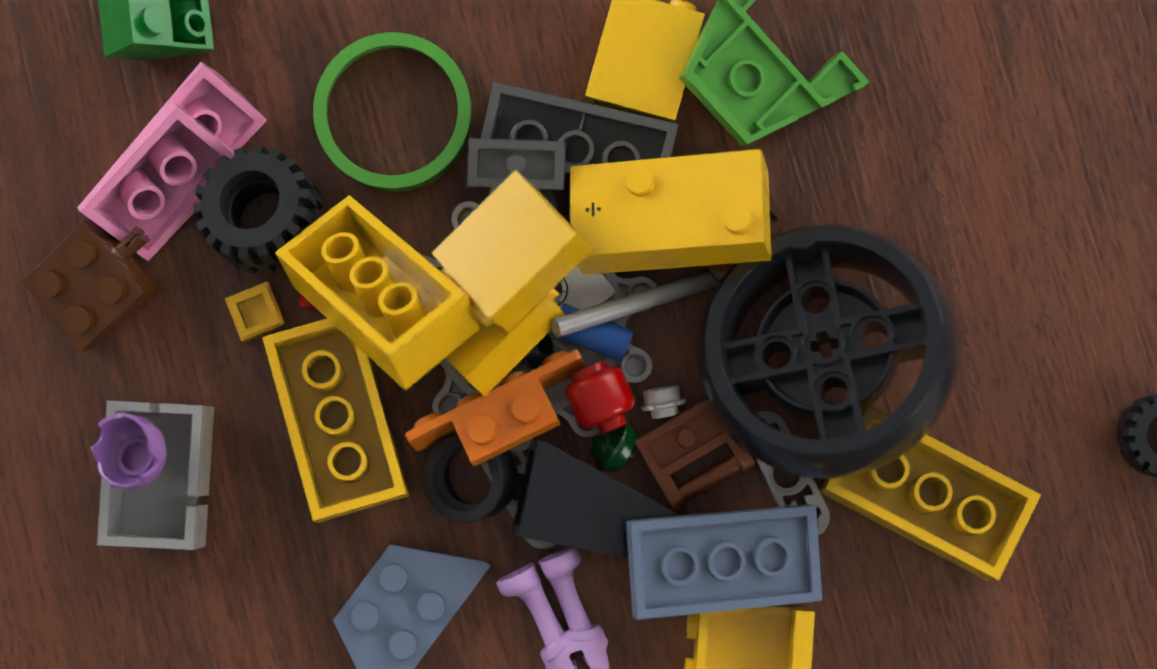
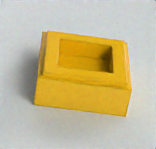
M268 281L225 298L242 342H247L287 326L273 287Z

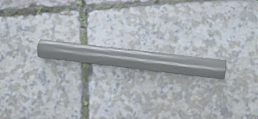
M704 271L552 319L551 328L554 335L559 338L715 288L720 280L716 282L708 271Z

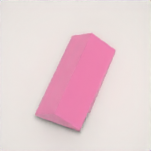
M200 62L77 208L82 214L119 241L127 236L135 226L141 228L145 232L143 235H148L150 240L136 253L146 261H149L194 213L193 204L201 202L195 195L198 185L205 186L207 180L203 175L207 169L210 168L215 171L220 166L216 160L223 155L228 159L235 157L234 150L243 147L267 119L218 72Z

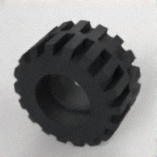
M253 146L252 153H248L244 147L234 150L235 157L228 159L223 155L216 160L220 166L215 171L208 168L204 173L203 177L207 182L205 186L198 185L195 195L201 202L193 204L194 215L200 219L196 225L199 232L206 238L205 240L237 269L241 267L244 271L251 274H256L258 269L265 275L275 274L276 266L280 265L282 267L275 252L323 216L319 209L324 208L322 199L316 192L317 188L291 157L287 158L282 151L272 148L268 152L264 146ZM266 193L279 194L277 210L269 221L257 228L241 229L242 213L254 198Z

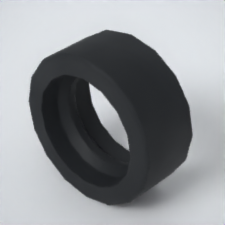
M458 434L441 439L429 451L423 465V486L429 502L439 514L453 522L469 524L498 514L511 502L517 488V467L510 450L487 460L486 462L492 476L490 493L483 502L468 504L460 499L453 490L449 478L450 463L453 456L458 451L464 450Z

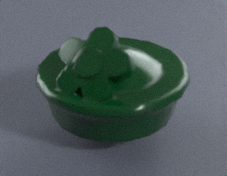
M626 420V424L606 434L592 437L591 443L593 447L590 449V454L592 457H596L595 469L616 472L624 465L627 459L631 460L635 452L632 450L636 442L637 432L629 425L628 420Z

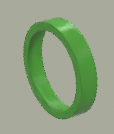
M386 32L359 39L348 45L333 58L317 85L313 103V117L321 146L343 174L369 189L388 193H401L417 190L432 184L444 176L457 163L469 141L473 122V109L465 79L458 66L446 52L419 36L399 32ZM387 48L415 50L435 61L452 82L458 104L455 130L442 153L421 169L401 175L373 173L351 162L340 151L333 140L327 117L330 93L343 71L360 57L373 51Z

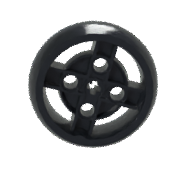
M835 224L812 225L789 230L771 237L772 261L735 263L718 283L703 314L698 336L699 376L704 395L716 420L727 435L751 456L771 467L802 477L817 479L852 477L871 472L900 458L912 449L936 423L947 404L956 379L959 361L958 331L951 305L934 275L913 253L899 243L867 229ZM832 268L853 269L873 275L897 289L910 304L885 309L880 302L863 289L847 282L835 280ZM789 278L791 290L780 296L768 309L760 324L757 336L735 341L742 321L756 301L776 284ZM824 298L829 301L828 307L820 313H810L805 310L807 304L812 299ZM872 332H879L887 337L886 342L876 349L866 348L861 342L867 334ZM825 343L831 344L834 355L828 359H823L820 353V346ZM786 352L791 355L789 363L782 368L774 369L767 366L769 358L774 353ZM923 359L916 384L905 401L883 421L865 430L862 411L877 401L887 389L895 374L897 364ZM833 387H841L848 391L847 398L838 405H829L823 401L824 394ZM767 390L771 397L785 409L802 417L817 420L820 439L800 438L773 428L752 412L741 395Z

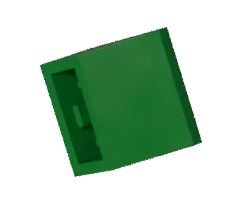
M98 0L104 57L152 60L206 53L214 50L208 0Z

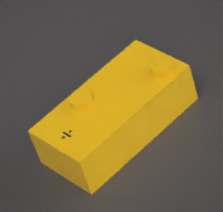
M761 149L570 166V225L593 249L577 267L583 275L772 261L769 174Z
M350 195L275 252L292 286L405 390L480 329L476 316L470 311L472 306L467 294Z
M323 319L262 337L313 521L320 523L408 497L409 493L370 357L329 319Z
M873 406L868 407L862 411L865 430L880 423L889 415ZM925 435L912 449L891 463L871 472L852 477L825 479L820 489L821 494L985 581H998L1041 497V494L928 435Z

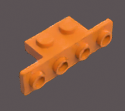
M563 350L556 352L543 360V366L527 374L524 371H519L508 375L500 381V387L490 391L485 397L480 392L472 393L459 400L456 404L457 408L443 415L433 413L420 418L414 423V429L405 433L408 442L419 452L438 443L441 439L457 433L470 462L475 467L561 425L545 390L571 378V374L586 368L579 351L574 350L568 353V351Z

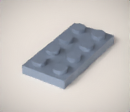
M804 504L626 521L632 616L637 620L822 601L816 505Z

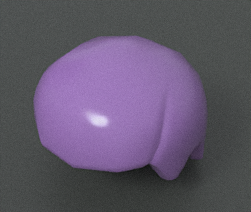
M116 413L103 419L98 424V427L101 429V435L99 440L91 447V451L98 463L99 474L111 487L134 491L149 484L159 476L166 462L167 451L164 434L153 422L144 417Z

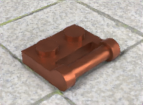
M707 400L700 402L650 431L635 442L636 447L667 501L676 513L688 508L686 503L738 472L742 471L746 474L757 467L752 456L738 446L718 423ZM722 444H727L732 455L679 486L675 485L670 476L672 473Z

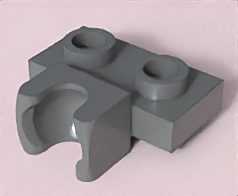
M469 138L467 186L491 187V195L516 170L540 193V189L564 190L566 142Z

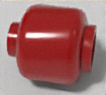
M603 360L570 375L573 382L568 384L565 394L581 427L592 428L597 426L600 433L603 434L627 423L624 414L632 410L635 405V398L623 370L619 366H607L606 361Z

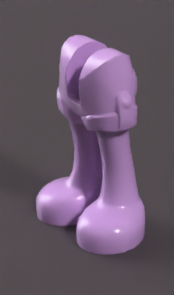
M568 547L545 556L538 561L558 598L569 627L567 631H563L550 606L534 563L525 565L496 582L503 596H517L529 608L545 644V647L540 651V656L546 669H578L576 660H573L571 654L578 650L583 651L584 656L582 658L590 669H610L606 652L608 639L599 624H591L576 591L574 569L581 562V554L577 548Z

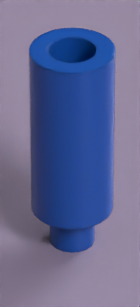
M565 303L561 308L566 315L580 311V309ZM609 321L559 338L622 363L634 331Z

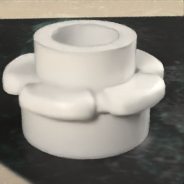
M679 385L642 391L644 405L640 406L643 411H650L652 419L679 414L678 405L686 403V398H681Z

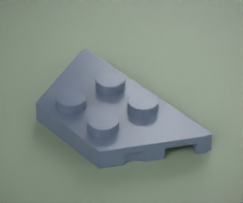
M390 544L333 620L356 669H415L485 575L491 564L486 560H475L447 553Z

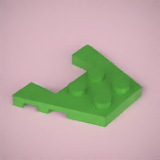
M717 0L679 79L740 146L748 145L851 92L865 87L869 83V80L843 51L834 54L807 81L746 13V10L756 0Z

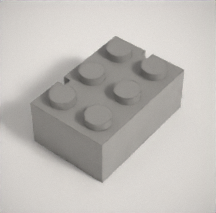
M107 401L106 418L116 413H126L144 417L153 422L164 434L167 457L159 476L154 481L134 491L111 487L103 477L101 478L97 545L195 550L206 547L208 505L199 504V497L209 495L215 407Z

